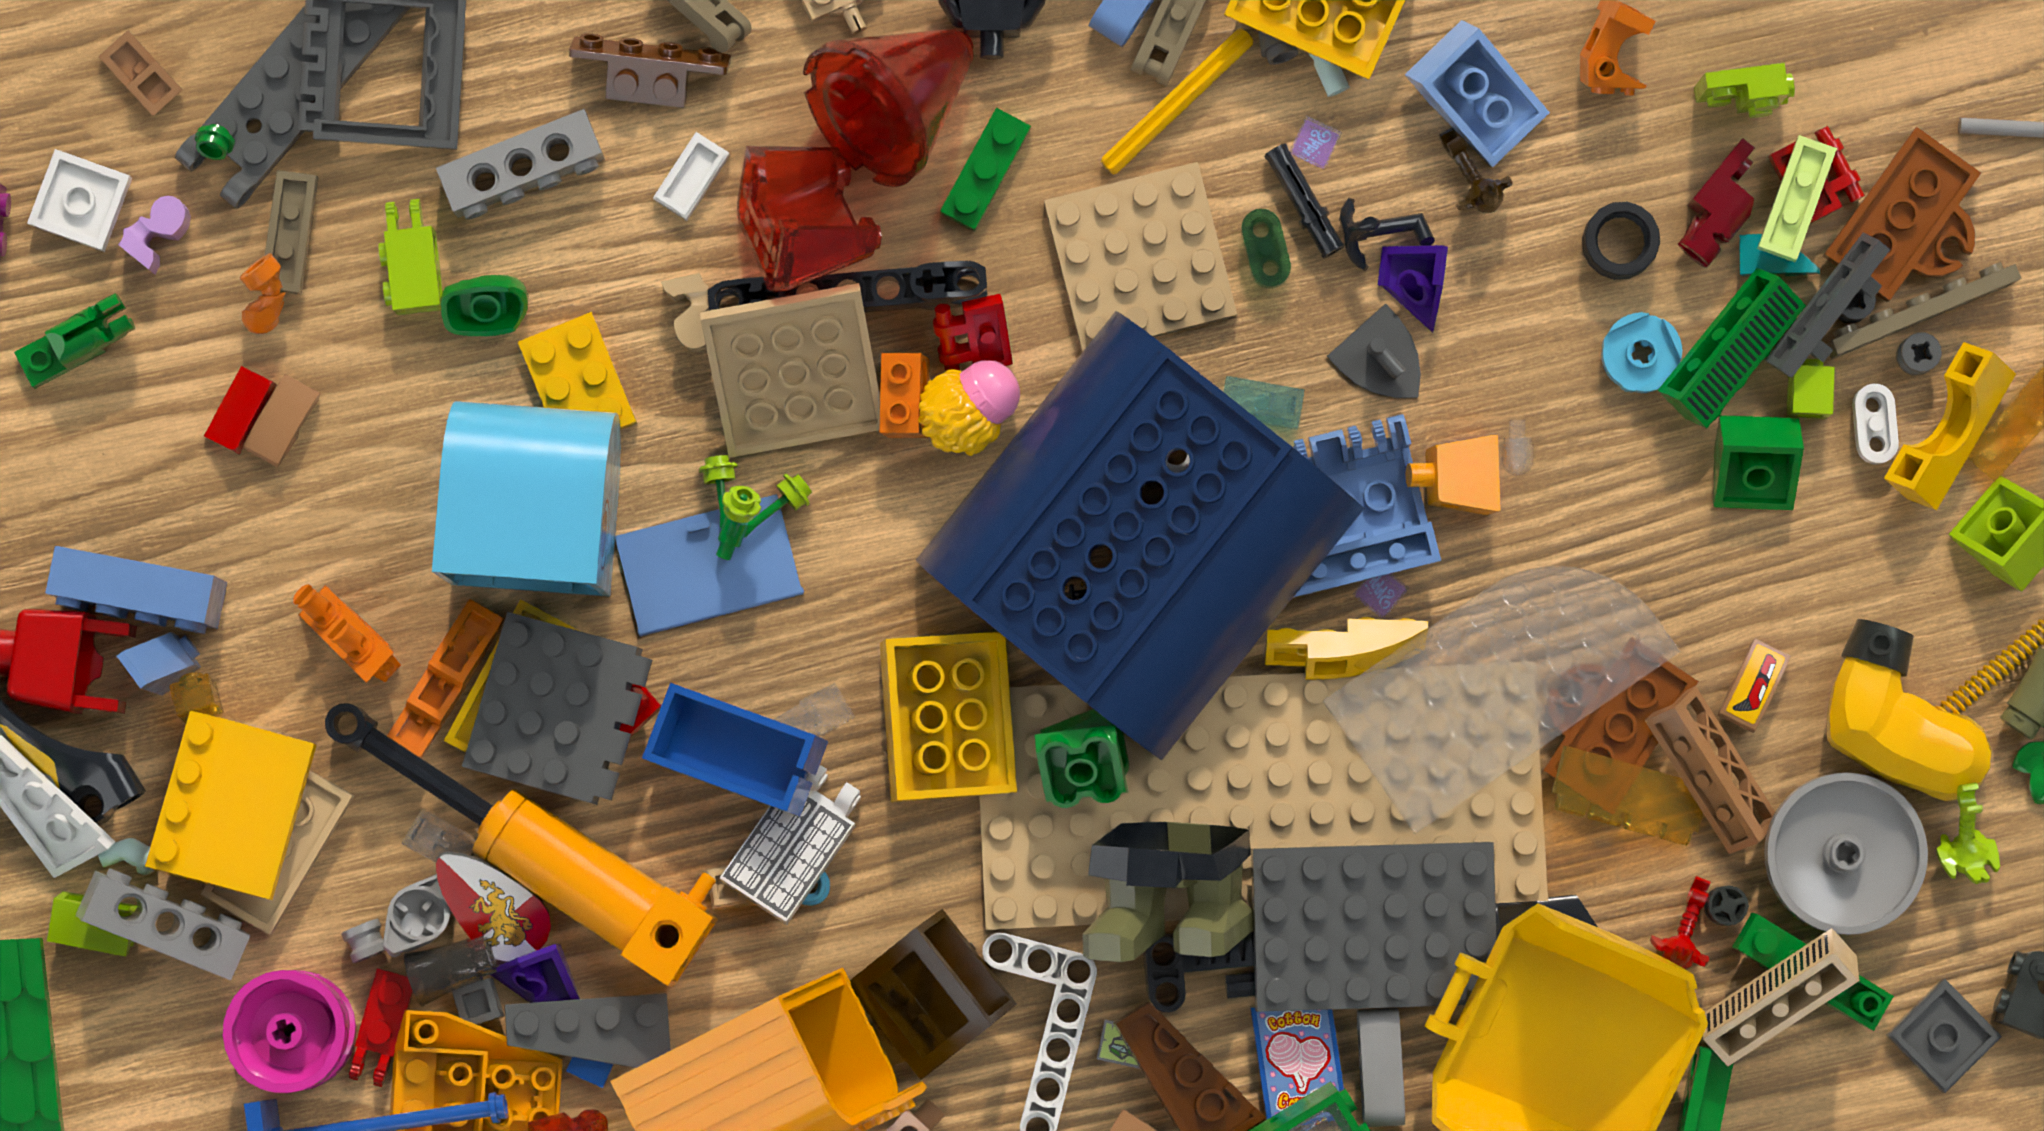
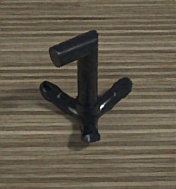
M1349 197L1341 208L1339 221L1344 234L1346 253L1350 260L1363 271H1366L1369 266L1366 264L1364 254L1359 249L1358 241H1364L1370 237L1413 230L1420 246H1431L1435 242V238L1423 213L1382 220L1370 216L1362 221L1354 222L1355 200Z

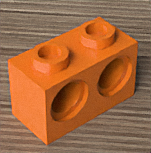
M881 353L879 433L888 438H928L922 434V429L925 426L918 422L920 416L919 403L922 402L920 394L925 391L924 387L927 385L930 375V359L923 354Z

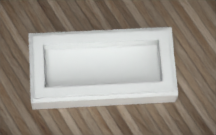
M696 132L653 199L688 221L729 158L730 153Z

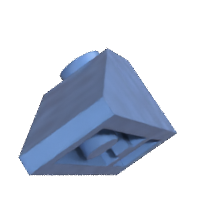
M171 632L124 650L117 655V658L140 689L162 696L201 668L195 659L200 653L186 635L180 639L178 635Z

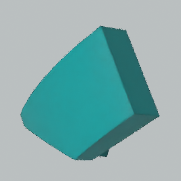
M1762 234L1739 235L1740 274L1742 276H1751L1756 268L1774 275L1798 276L1820 274V268L1801 251L1796 262H1792L1757 249Z

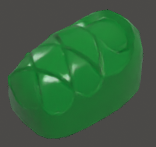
M484 275L469 280H461L445 287L442 292L441 315L444 326L449 332L462 336H498L515 332L527 313L529 295L522 281L508 275Z

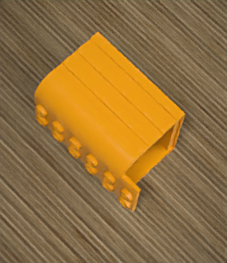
M843 967L784 993L610 1081L635 1131H866L915 1107L913 1098L922 1094L927 1089L925 1083L921 1081L898 1093L897 1081L892 1066L882 1050L880 1041L870 1025Z

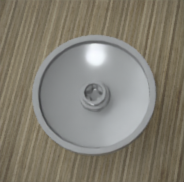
M1835 773L1804 783L1788 795L1780 804L1767 831L1764 856L1770 884L1780 902L1791 914L1815 929L1827 932L1832 928L1837 934L1851 935L1879 929L1898 918L1911 905L1925 878L1928 848L1925 831L1916 811L1896 789L1868 775Z

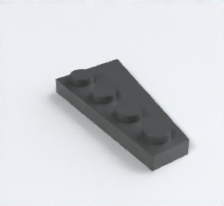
M667 993L504 1005L507 1046L637 1068L671 1051Z

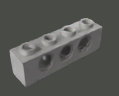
M582 109L436 167V170L454 214L457 218L465 216V219L469 220L487 213V206L500 201H502L503 205L517 202L525 197V191L539 186L540 190L552 188L562 182V176L572 172H576L577 175L592 172L599 167L598 162L605 160L588 115L585 109ZM562 143L569 146V155L563 161L557 162L549 158L550 149L554 145ZM527 158L531 160L533 164L532 169L527 175L516 176L512 173L513 164L518 159ZM483 173L495 175V184L487 191H479L475 188L476 179Z
M109 868L105 875L95 870L76 913V916L81 921L228 980L232 979L250 938L248 933L240 929L243 922L220 913L218 920L204 915L206 907L188 899H183L181 905L167 900L169 892L147 883L144 890L130 885L132 877ZM135 897L137 901L135 912L127 917L120 916L118 913L120 902L124 898ZM164 912H172L174 915L172 927L167 931H157L155 923L158 916ZM201 927H209L211 937L208 943L203 946H194L193 935L195 931Z

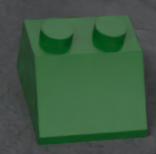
M1719 415L1714 446V507L1794 510L1804 452L1799 418Z

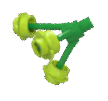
M728 455L705 458V465L699 468V473H703L704 484H716L720 511L721 531L718 540L721 542L716 555L722 559L731 560L735 547L741 546L743 538H747L757 526L785 504L789 503L795 511L804 504L808 506L810 501L807 497L812 494V491L800 475L797 474L792 478L788 474H784L783 477L785 479L776 485L782 496L759 513L761 510L759 505L761 498L750 487L733 486L729 489V492H726L725 483L736 479L734 468H737L738 464L735 462L730 463Z

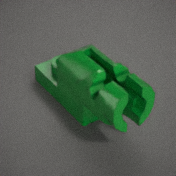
M114 293L95 305L74 314L69 319L46 330V336L14 352L34 389L106 352L104 347L135 330L133 320L129 319L127 315H123L107 324L109 318L127 309L118 294Z

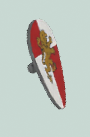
M450 851L439 854L436 859V873L441 893L464 932L482 952L493 959L509 962L542 948L548 940L551 921L549 910L541 898L502 870L481 859Z

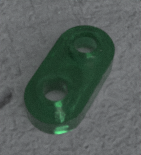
M1255 209L1245 216L1241 225V236L1250 272L1254 281L1261 287L1268 289L1277 288L1286 282L1291 271V262L1283 230L1276 214L1267 209ZM1258 224H1263L1267 227L1268 234L1265 237H1257L1253 232V228ZM1272 262L1277 266L1278 272L1275 275L1269 276L1264 273L1263 265Z

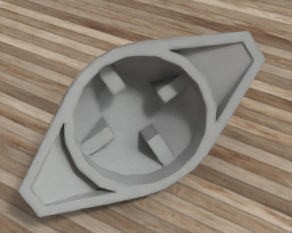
M437 874L403 888L391 900L387 911L383 938V948L389 956L398 957L402 952H409L423 947L434 941L446 928L451 910L441 893Z

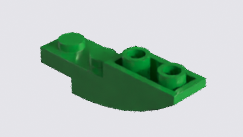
M1752 912L1732 948L1754 960L1762 968L1769 970L1807 944L1762 916ZM1859 975L1857 983L1826 1002L1825 1005L1874 1031L1894 996Z

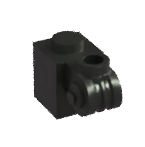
M2015 951L2007 969V973L2012 974L2013 977L2007 989L2001 988L1995 999L1993 1011H1996L1997 1015L1994 1021L2038 1039H2044V994L2038 988V980L2044 981V952L2031 951L2022 953Z

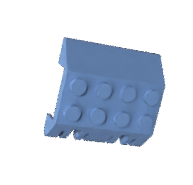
M1403 414L1386 418L1389 438L1385 437L1381 420L1372 421L1371 432L1375 447L1362 450V437L1357 426L1347 428L1350 444L1348 448L1342 429L1308 437L1311 457L1307 456L1303 439L1294 441L1293 448L1365 508L1294 597L1441 561L1432 522L1427 520L1420 488L1408 487L1406 484V466L1408 463H1413L1409 449L1411 440Z

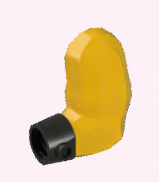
M1857 619L1841 654V657L1845 660L1831 690L1827 711V741L1829 744L1873 774L1885 780L1919 790L1943 801L1957 800L1959 785L1977 783L1978 787H1980L1990 770L1992 753L1983 727L1968 716L1938 710L1927 701L1913 694L1903 693L1901 676H1907L1914 636L1889 625Z

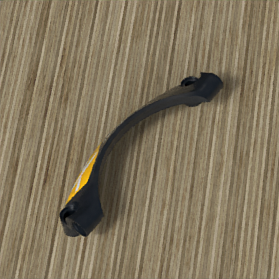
M0 698V734L84 813H86L84 809L86 800L91 796H98L102 802V809L96 817L91 818L97 825L108 822L116 810L132 803L146 792L124 755L87 751L55 740L26 723Z

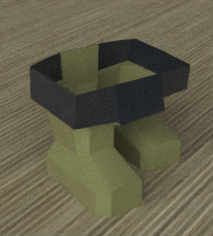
M1181 822L1121 823L1095 842L1091 847L1088 875L1104 878L1108 907L1083 933V956L1089 960L1125 962L1135 960L1165 935L1164 901L1167 888H1186L1189 909L1173 931L1174 951L1182 955L1206 957L1221 956L1229 952L1253 931V910L1241 899L1243 862L1251 855L1249 830L1229 826Z

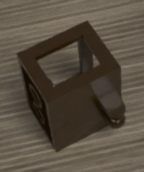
M943 909L914 928L850 980L851 986L862 1006L920 1080L929 1075L1017 1005L992 973V968L987 962L982 960L975 951L974 945L967 941Z

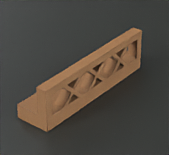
M1694 686L1687 689L1672 705L1653 712L1645 722L1727 852L1732 854L1759 843L1767 835L1775 811L1698 688ZM1689 703L1697 714V722L1694 721L1686 708ZM1710 739H1713L1718 747V756L1711 748ZM1731 772L1735 774L1739 781V789L1736 788L1732 781ZM1753 806H1755L1763 819L1761 824L1758 823L1753 815Z

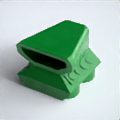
M1095 709L1040 729V734H1035L1036 755L1046 802H1052L1060 808H1070L1078 804L1083 798L1092 797L1097 802L1110 803L1117 800L1121 794L1128 793L1125 776L1129 770V759L1124 733Z

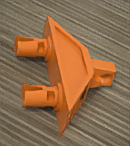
M310 584L304 585L295 593L293 603L302 609L298 615L366 683L372 676L387 682L401 666L393 656V648L326 585L319 592L313 589Z

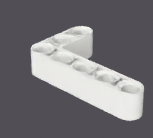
M996 933L987 938L983 945L982 954L990 966L1056 984L1020 1122V1131H1026V1125L1030 1119L1041 1117L1048 1122L1050 1126L1049 1131H1056L1095 984L1097 968L1095 962L1084 957L1082 953L1006 933ZM998 939H1004L1012 946L1011 958L1003 963L993 961L989 955L991 943ZM1037 949L1047 951L1051 957V966L1043 973L1032 971L1028 965L1030 953ZM1074 960H1083L1089 965L1090 976L1083 983H1074L1068 978L1067 967ZM1065 999L1075 1000L1080 1007L1078 1018L1070 1023L1060 1020L1057 1015V1006ZM1055 1038L1066 1040L1070 1047L1068 1057L1060 1062L1051 1060L1046 1053L1048 1043ZM1046 1077L1055 1079L1060 1086L1058 1096L1050 1101L1041 1099L1036 1092L1038 1082Z

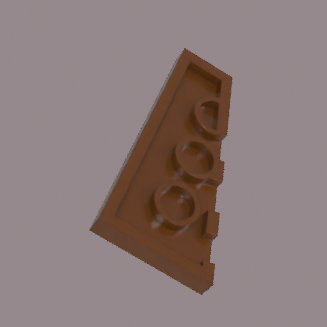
M1146 1001L1113 1022V1025L1178 1131H1247L1266 1118L1150 1002Z

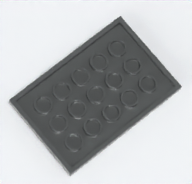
M1494 842L1251 849L1255 1011L1439 1006L1457 968L1454 963L1459 953H1464L1486 963L1497 940ZM1471 975L1457 1005L1466 1004L1479 976Z

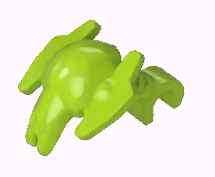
M1970 783L1959 785L1957 789V800L1960 808L1959 835L1950 842L1948 836L1942 834L1940 846L1936 849V855L1950 878L1955 879L1957 872L1965 874L1974 884L1987 883L1990 880V876L1984 867L1989 865L1994 872H1998L2000 869L1999 852L1994 839L1986 838L1979 830L1975 829L1976 814L1983 811V806L1977 805L1975 799V791L1979 789L1978 784Z

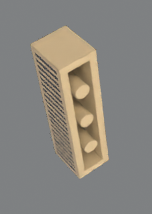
M1831 928L1705 1011L1708 1026L1703 1034V1040L1727 1066H1730L1859 981L1857 955Z

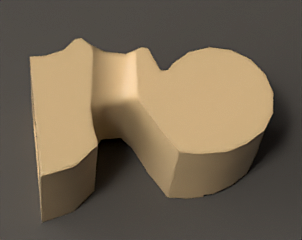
M700 273L661 281L662 286L671 299L674 301L682 299L691 301V306L674 320V328L678 340L688 351L702 352L706 350L700 312L709 311V286L702 281Z

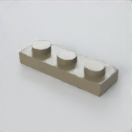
M277 170L265 255L271 253L281 265L279 278L283 288H281L280 292L302 295L319 179L317 175Z

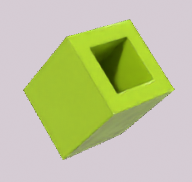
M1806 359L1792 378L1788 376L1787 417L1827 419L1833 415L1835 367L1824 366V362L1819 359Z

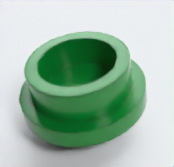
M210 124L208 126H201L196 131V150L202 156L212 160H222L233 151L235 140L223 126Z

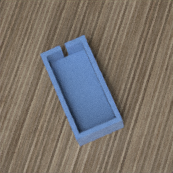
M55 546L45 593L56 597L55 604L64 606V608L88 612L89 605L96 606L95 612L106 616L127 619L128 612L135 613V619L143 623L166 627L167 620L175 621L174 627L182 628L181 630L205 634L207 627L218 629L227 582L214 575Z

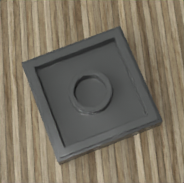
M1941 979L1886 1034L1942 1093H1946L2002 1037L1946 979Z

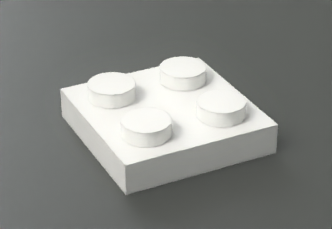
M55 149L27 224L105 252L132 177Z

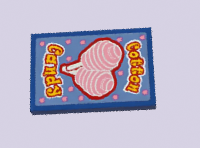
M1255 1007L1250 1008L1266 1120L1330 1081L1338 1091L1344 1089L1332 1009L1257 1012ZM1323 1109L1300 1124L1332 1120L1334 1118L1328 1110Z

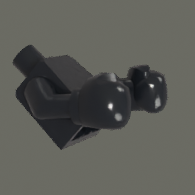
M938 0L951 24L954 27L963 29L964 37L980 38V58L997 60L1004 58V38L1020 37L1021 29L1028 28L1033 24L1044 7L1046 0Z

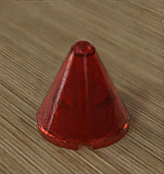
M952 28L829 41L808 56L803 68V75L807 76L811 73L812 87L804 92L811 114L827 142L852 169L857 171L864 166L877 174L872 178L874 183L886 187L903 186L918 176L925 168L974 59V45L966 33Z

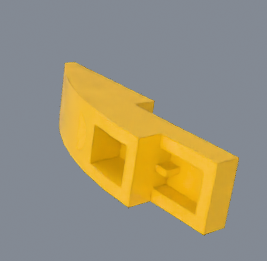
M1361 617L1358 619H1347L1346 632H1336L1330 629L1298 631L1291 628L1267 630L1265 665L1305 666V680L1345 678L1375 672L1403 662L1425 650L1428 621H1415L1410 618L1379 620L1371 617Z

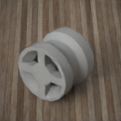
M379 918L341 933L343 940L349 943L352 949L350 955L352 963L363 961L386 951L383 948V939L380 934L382 925Z

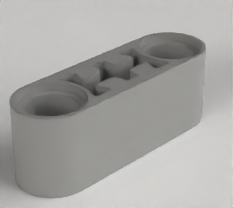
M1398 1008L1357 1010L1363 1123L1365 1122L1368 1127L1405 1125Z

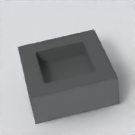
M487 978L452 990L460 1018L480 1025L505 1017L493 978Z

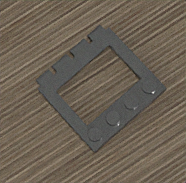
M305 0L304 15L320 17V23H304L302 55L318 56L317 63L302 62L300 95L315 96V103L299 102L298 131L313 132V140L457 150L466 0ZM346 3L426 9L419 126L339 121Z

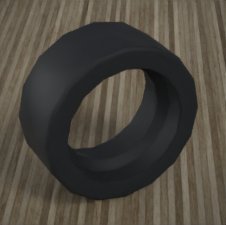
M1628 201L1612 202L1600 208L1586 224L1582 236L1583 254L1589 266L1600 275L1613 280L1630 279L1642 273L1656 258L1660 246V232L1653 216L1642 206ZM1614 218L1632 220L1640 227L1644 235L1642 253L1637 259L1629 263L1617 264L1609 261L1602 255L1598 247V234L1601 227Z

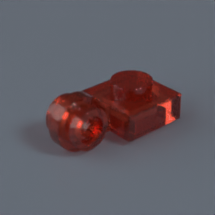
M596 1109L584 1110L578 1117L572 1119L565 1112L528 1122V1131H608V1120L602 1112Z

